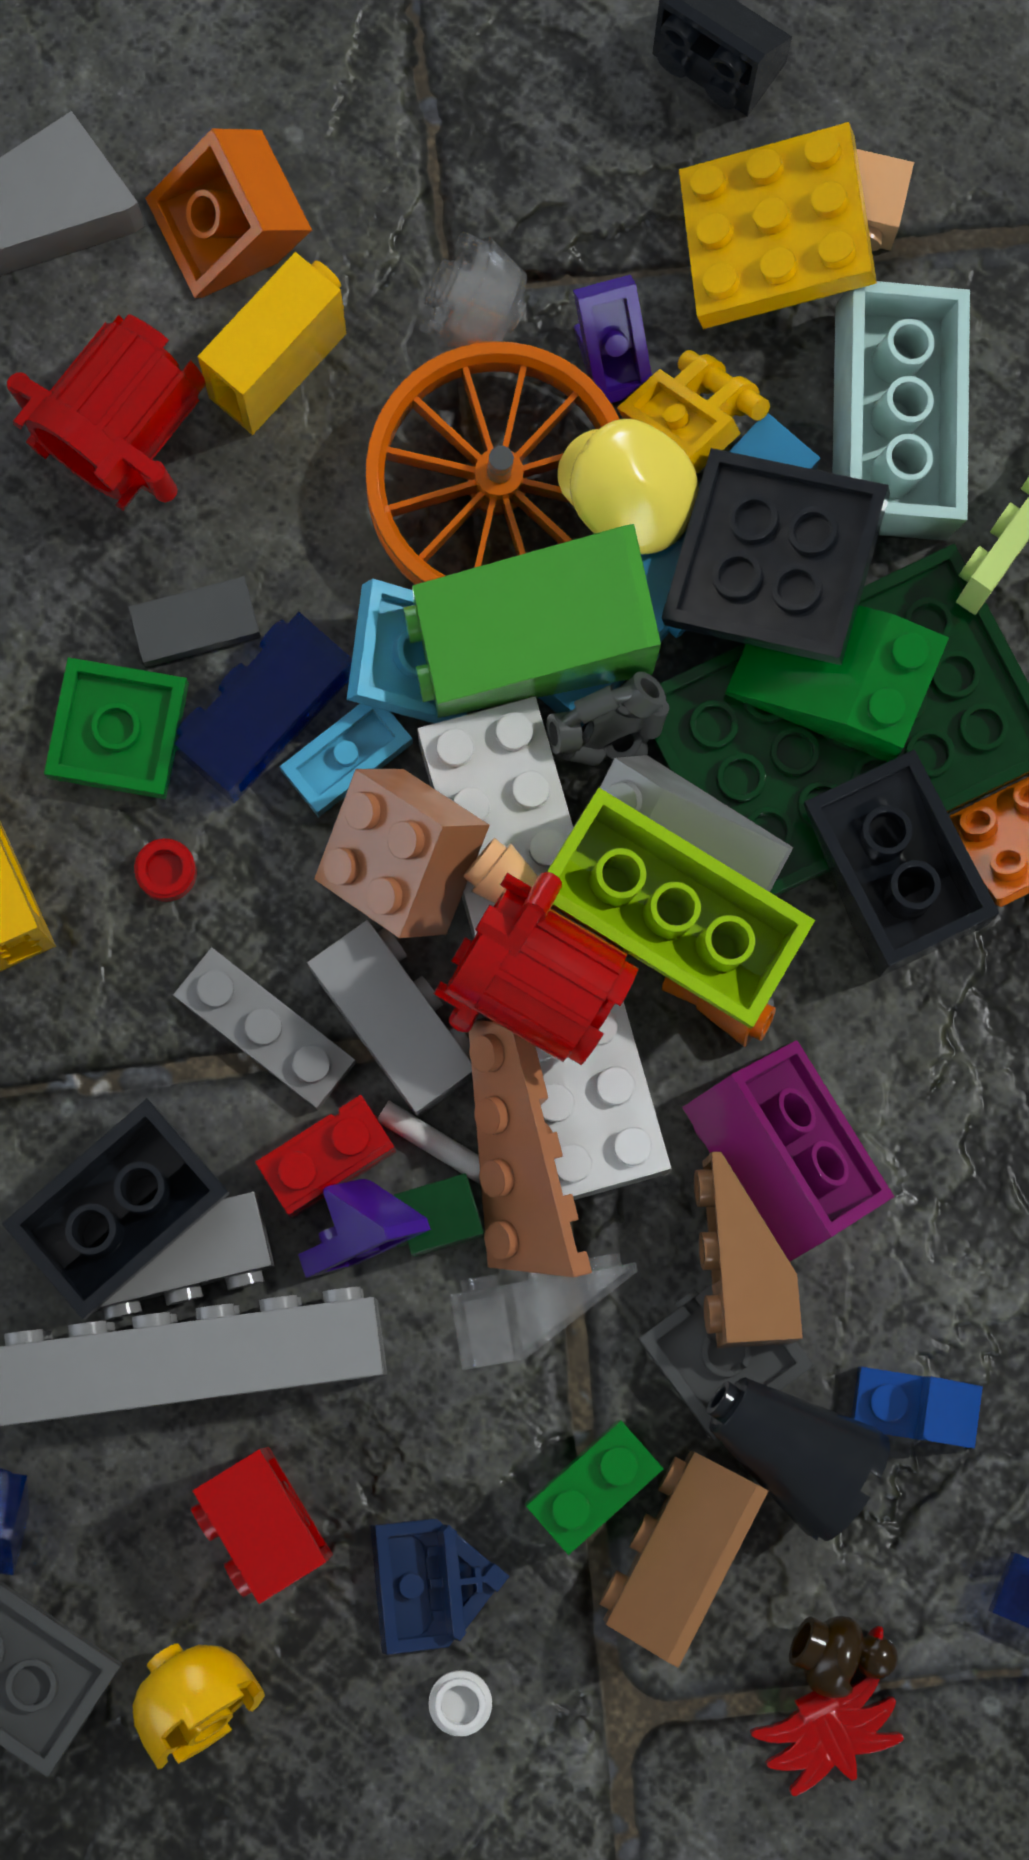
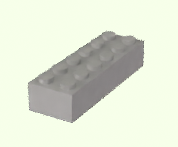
M348 1287L323 1291L324 1303L302 1306L301 1297L289 1295L259 1300L260 1312L240 1314L239 1305L221 1304L195 1308L197 1320L178 1323L177 1314L163 1312L132 1317L133 1329L115 1331V1322L107 1321L68 1325L69 1338L53 1340L52 1330L43 1331V1329L4 1334L5 1346L0 1347V1426L20 1425L387 1375L378 1300L375 1297L364 1298L361 1287Z

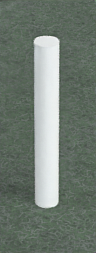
M390 1100L387 1102L377 1119L380 1124L461 1174L466 1173L468 1178L481 1185L478 1154Z

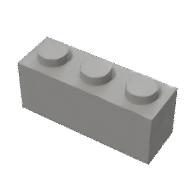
M366 920L308 961L307 964L316 980L418 1118L472 1079V1065L469 1054L470 1040L464 1032H459L454 1028L449 1031L435 1011L442 1007L443 1004L439 997L433 994L434 990L425 978L420 976L415 981H412L399 962L406 958L407 955L393 934L385 928L377 933L370 922Z

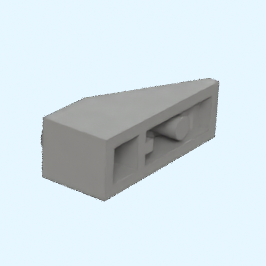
M647 755L614 758L600 786L604 791L769 892L793 849L789 844Z

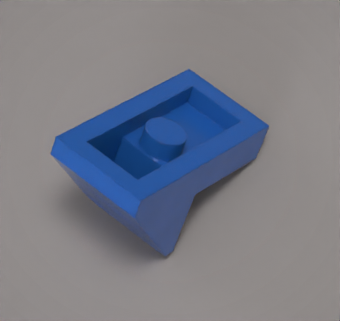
M858 1367L851 1418L876 1427L885 1435L975 1449L983 1386L932 1376H917Z

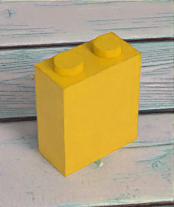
M296 251L197 356L206 382L209 399L252 435L347 334L340 289L341 282L326 265L317 260L310 264Z

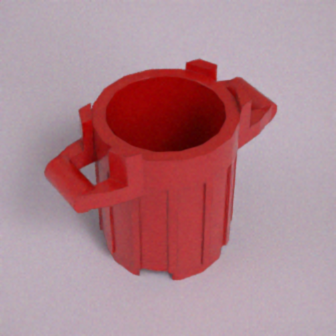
M128 314L124 320L118 315L112 323L105 322L50 391L30 380L22 372H17L9 377L7 388L22 409L13 420V425L21 430L26 424L31 433L26 443L44 459L51 454L68 470L106 496L119 500L115 506L124 511L141 489L154 495L161 502H169L176 497L178 489L167 469L161 462L152 460L200 401L198 394L206 386V382L202 373L191 360L182 371L179 369L177 361L163 348L169 341L167 337L146 322Z
M550 872L541 873L533 887L511 874L506 873L500 883L505 889L494 906L489 905L475 928L477 934L471 941L465 937L451 962L458 966L448 985L440 981L433 994L455 1006L449 1017V1023L459 1032H469L479 1014H482L556 1059L564 1062L566 1058H569L582 1065L603 1037L604 1033L599 1031L614 1004L622 1005L639 968L625 960L627 953L551 909L562 888V882L558 876Z

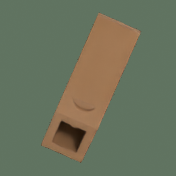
M711 1152L702 1161L703 1169L695 1170L694 1173L697 1207H706L708 1232H700L699 1235L700 1264L702 1270H711L713 1295H705L706 1331L708 1334L716 1333L717 1348L782 1345L803 1339L797 1273L722 1152Z

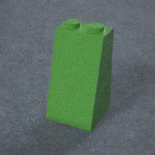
M634 524L617 527L412 585L414 605L403 607L410 643L422 641L426 664L416 666L422 701L434 700L438 718L505 705L535 696L539 698L627 680L637 672H645L652 675L661 647Z

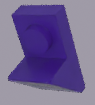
M631 275L573 290L579 323L574 326V331L588 377L603 391L611 403L627 399L652 376L637 286Z
M358 1179L326 1186L323 1189L334 1227L318 1234L321 1244L298 1254L305 1277L309 1278L350 1268L431 1229L425 1216L368 1179Z

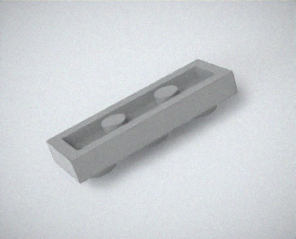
M212 947L173 994L177 1000L317 1110L320 1109L356 1063L355 1059Z

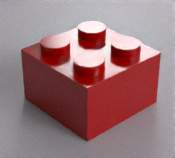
M269 1446L255 1451L192 1490L199 1502L191 1507L192 1514L209 1541L220 1537L232 1558L224 1563L225 1570L243 1598L252 1593L258 1604H261L322 1566L333 1556V1553Z

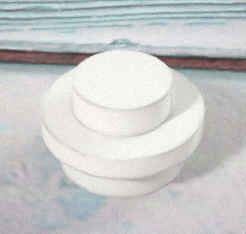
M455 1670L441 1676L433 1685L429 1696V1712L434 1723L443 1732L453 1736H468L480 1730L490 1717L492 1710L491 1692L485 1681L477 1674L466 1670Z

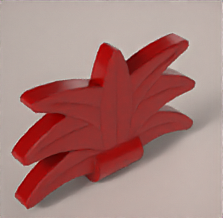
M863 1676L851 1685L853 1688L852 1693L843 1698H829L812 1691L794 1700L798 1709L786 1719L750 1730L752 1737L761 1741L791 1743L787 1748L768 1758L765 1762L767 1767L774 1770H802L801 1774L789 1788L792 1796H798L815 1786L834 1766L847 1778L854 1781L857 1779L855 1755L879 1752L893 1747L904 1740L903 1735L898 1731L877 1732L894 1710L896 1700L893 1696H889L874 1704L863 1706L872 1696L880 1679Z

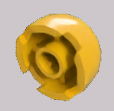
M176 1643L160 1651L147 1663L146 1666L151 1674L140 1684L132 1706L134 1726L157 1769H162L168 1763L167 1757L170 1753H172L179 1764L205 1750L232 1730L228 1724L233 1717L232 1714L243 1704L248 1711L253 1712L265 1697L264 1690L244 1662L236 1654L222 1646L196 1645L183 1651L180 1644Z

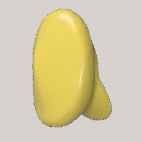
M636 419L614 420L599 429L590 430L579 435L566 448L558 465V483L562 494L574 506L580 519L594 534L634 524L641 555H647L669 548L682 537L688 528L699 491V482L695 468L688 455L673 439L643 421Z

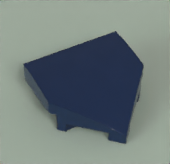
M431 1518L370 1525L383 1654L390 1655L449 1647L454 1640L461 1641L467 1633L465 1631L485 1603L494 1592L500 1590L510 1577L495 1563H491L461 1538L455 1529L450 1525L442 1524L438 1519Z

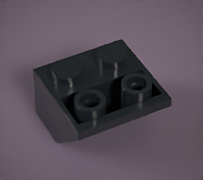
M659 0L652 54L657 57L660 65L670 74L679 78L688 77L703 87L707 95L716 104L726 109L735 108L748 117L785 66L792 36L737 0Z

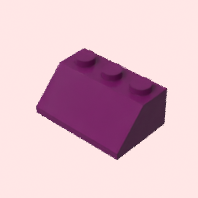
M798 1040L731 1074L682 1107L693 1124L697 1136L706 1145L709 1152H722L789 1262L830 1239L895 1197Z

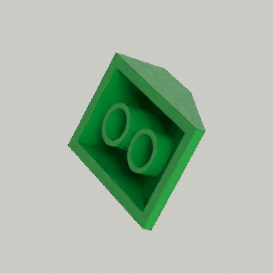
M859 605L842 665L746 644L725 695L889 762L897 758L904 748L949 637L897 615Z

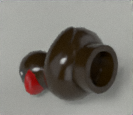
M809 1616L801 1623L793 1638L789 1651V1662L804 1670V1675L810 1688L818 1695L829 1698H843L850 1695L853 1691L850 1680L857 1668L860 1673L868 1678H886L895 1670L898 1663V1654L893 1642L883 1635L884 1630L882 1626H875L869 1631L867 1636L863 1637L860 1625L850 1617L836 1616L822 1622Z

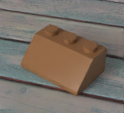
M693 1451L689 1452L685 1461L674 1457L658 1488V1491L667 1496L656 1518L646 1513L630 1541L629 1548L638 1552L626 1575L618 1570L615 1571L599 1602V1605L608 1609L603 1619L607 1626L679 1668L768 1493L767 1489Z

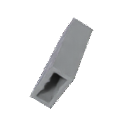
M72 111L0 157V276L135 233L145 226L137 200Z

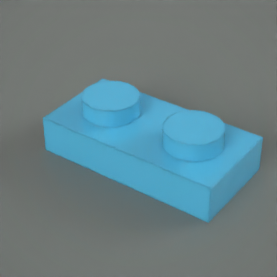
M359 704L279 767L284 776L319 818L346 796L355 769H381L411 746L413 739L390 711Z

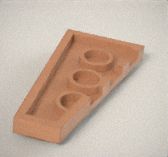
M489 1018L477 1019L469 1031V1054L472 1065L475 1102L474 1116L477 1127L480 1165L479 1178L482 1189L485 1227L484 1240L488 1268L573 1278L590 1274L592 1270L587 1251L577 1253L570 1222L579 1220L573 1194L563 1196L554 1161L556 1158L563 1157L557 1132H552L548 1124L545 1123L541 1105L548 1099V1094L536 1046Z

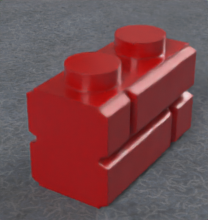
M359 1095L340 1107L337 1115L329 1114L255 1161L286 1213L293 1219L325 1198L323 1189L326 1186L353 1181L395 1154L396 1150L363 1096Z

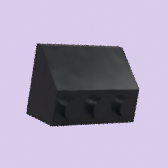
M146 1098L4 1221L2 1225L83 1320H86L230 1193L163 1113Z

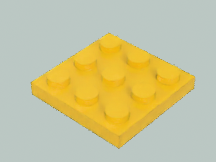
M849 122L679 169L696 313L703 329L877 284L855 136Z

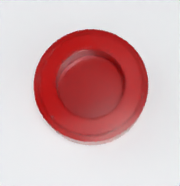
M163 838L148 843L140 850L135 860L134 873L139 886L149 897L162 902H171L184 897L192 889L197 877V866L191 852L185 845L173 839Z

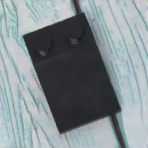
M915 749L804 802L803 805L850 922L879 978L986 927L999 914Z

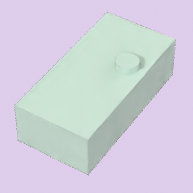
M877 281V284L844 292L835 306L832 473L889 485L890 496L879 531L881 536L946 541L967 521L970 290Z

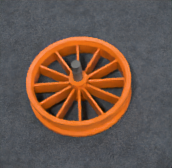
M493 341L465 345L444 352L424 363L401 382L382 408L372 431L366 458V488L371 520L378 539L391 561L410 582L416 585L445 576L426 562L477 508L486 512L487 515L474 568L482 566L493 515L504 514L517 556L526 553L513 510L517 507L521 508L558 544L572 540L525 496L526 493L570 503L562 494L560 486L527 479V477L557 469L563 453L522 465V461L576 404L586 414L595 429H599L614 420H619L611 402L592 379L575 365L544 349L514 342ZM493 371L517 373L519 376L503 445L493 448L471 374ZM526 375L550 384L563 392L568 398L527 442L514 453L509 449V444ZM462 377L485 452L482 455L477 452L422 399L438 387ZM414 409L464 455L473 466L390 446L403 420ZM386 461L468 479V481L388 505L384 483ZM469 495L471 501L419 556L408 545L393 520L395 516Z

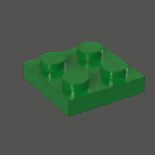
M68 657L44 770L46 778L166 799L189 687L187 678Z

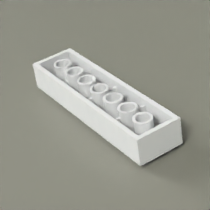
M536 696L417 728L419 747L430 786L490 825L479 854L492 839L496 838L505 847L511 843L537 876L547 872L573 829V824ZM467 881L462 894V900L474 939L477 934L475 928L489 905L494 906L495 903L471 892L474 885ZM552 908V909L555 910L556 912L560 913L561 915H563V916H565L566 918L570 919L571 921L575 922L574 920H572L571 918H569V917H567L566 915L562 914V913L559 912L558 910ZM624 1002L621 1006L614 1004L599 1031L604 1033L603 1037L582 1065L569 1058L562 1062L536 1047L548 1094V1099L541 1105L545 1123L548 1124L552 1132H557L563 1157L556 1158L554 1161L563 1196L573 1194L574 1200L663 1176L672 1169Z

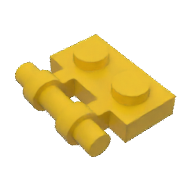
M687 350L678 360V369L681 372L675 378L659 369L621 403L617 409L623 419L643 421L673 439L688 455L696 473H699L707 464L711 448L724 450L741 434L732 417L735 415H747L755 421L762 420L769 412L770 403L760 395L756 384L743 376L732 377L726 373L725 365L709 354L699 355L692 350ZM701 393H714L708 400L700 396Z

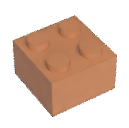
M355 769L314 880L398 938L446 935L468 881L463 876L477 858L490 825L404 769Z

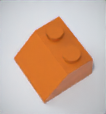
M212 128L145 198L194 298L208 296L278 264L312 231L262 130Z

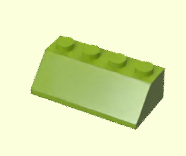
M601 788L597 789L547 872L558 876L562 882V888L552 905L554 909L750 1029L754 1027L815 922L813 918Z

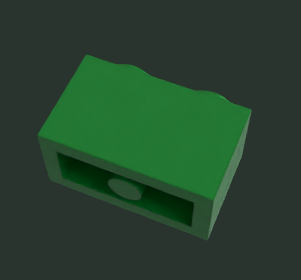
M617 1420L532 1496L525 1505L569 1556L664 1468L622 1420Z

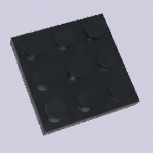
M711 448L661 619L664 625L842 665L890 496L889 485Z

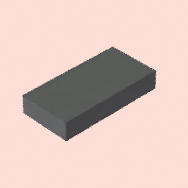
M245 576L128 606L145 668L261 638Z

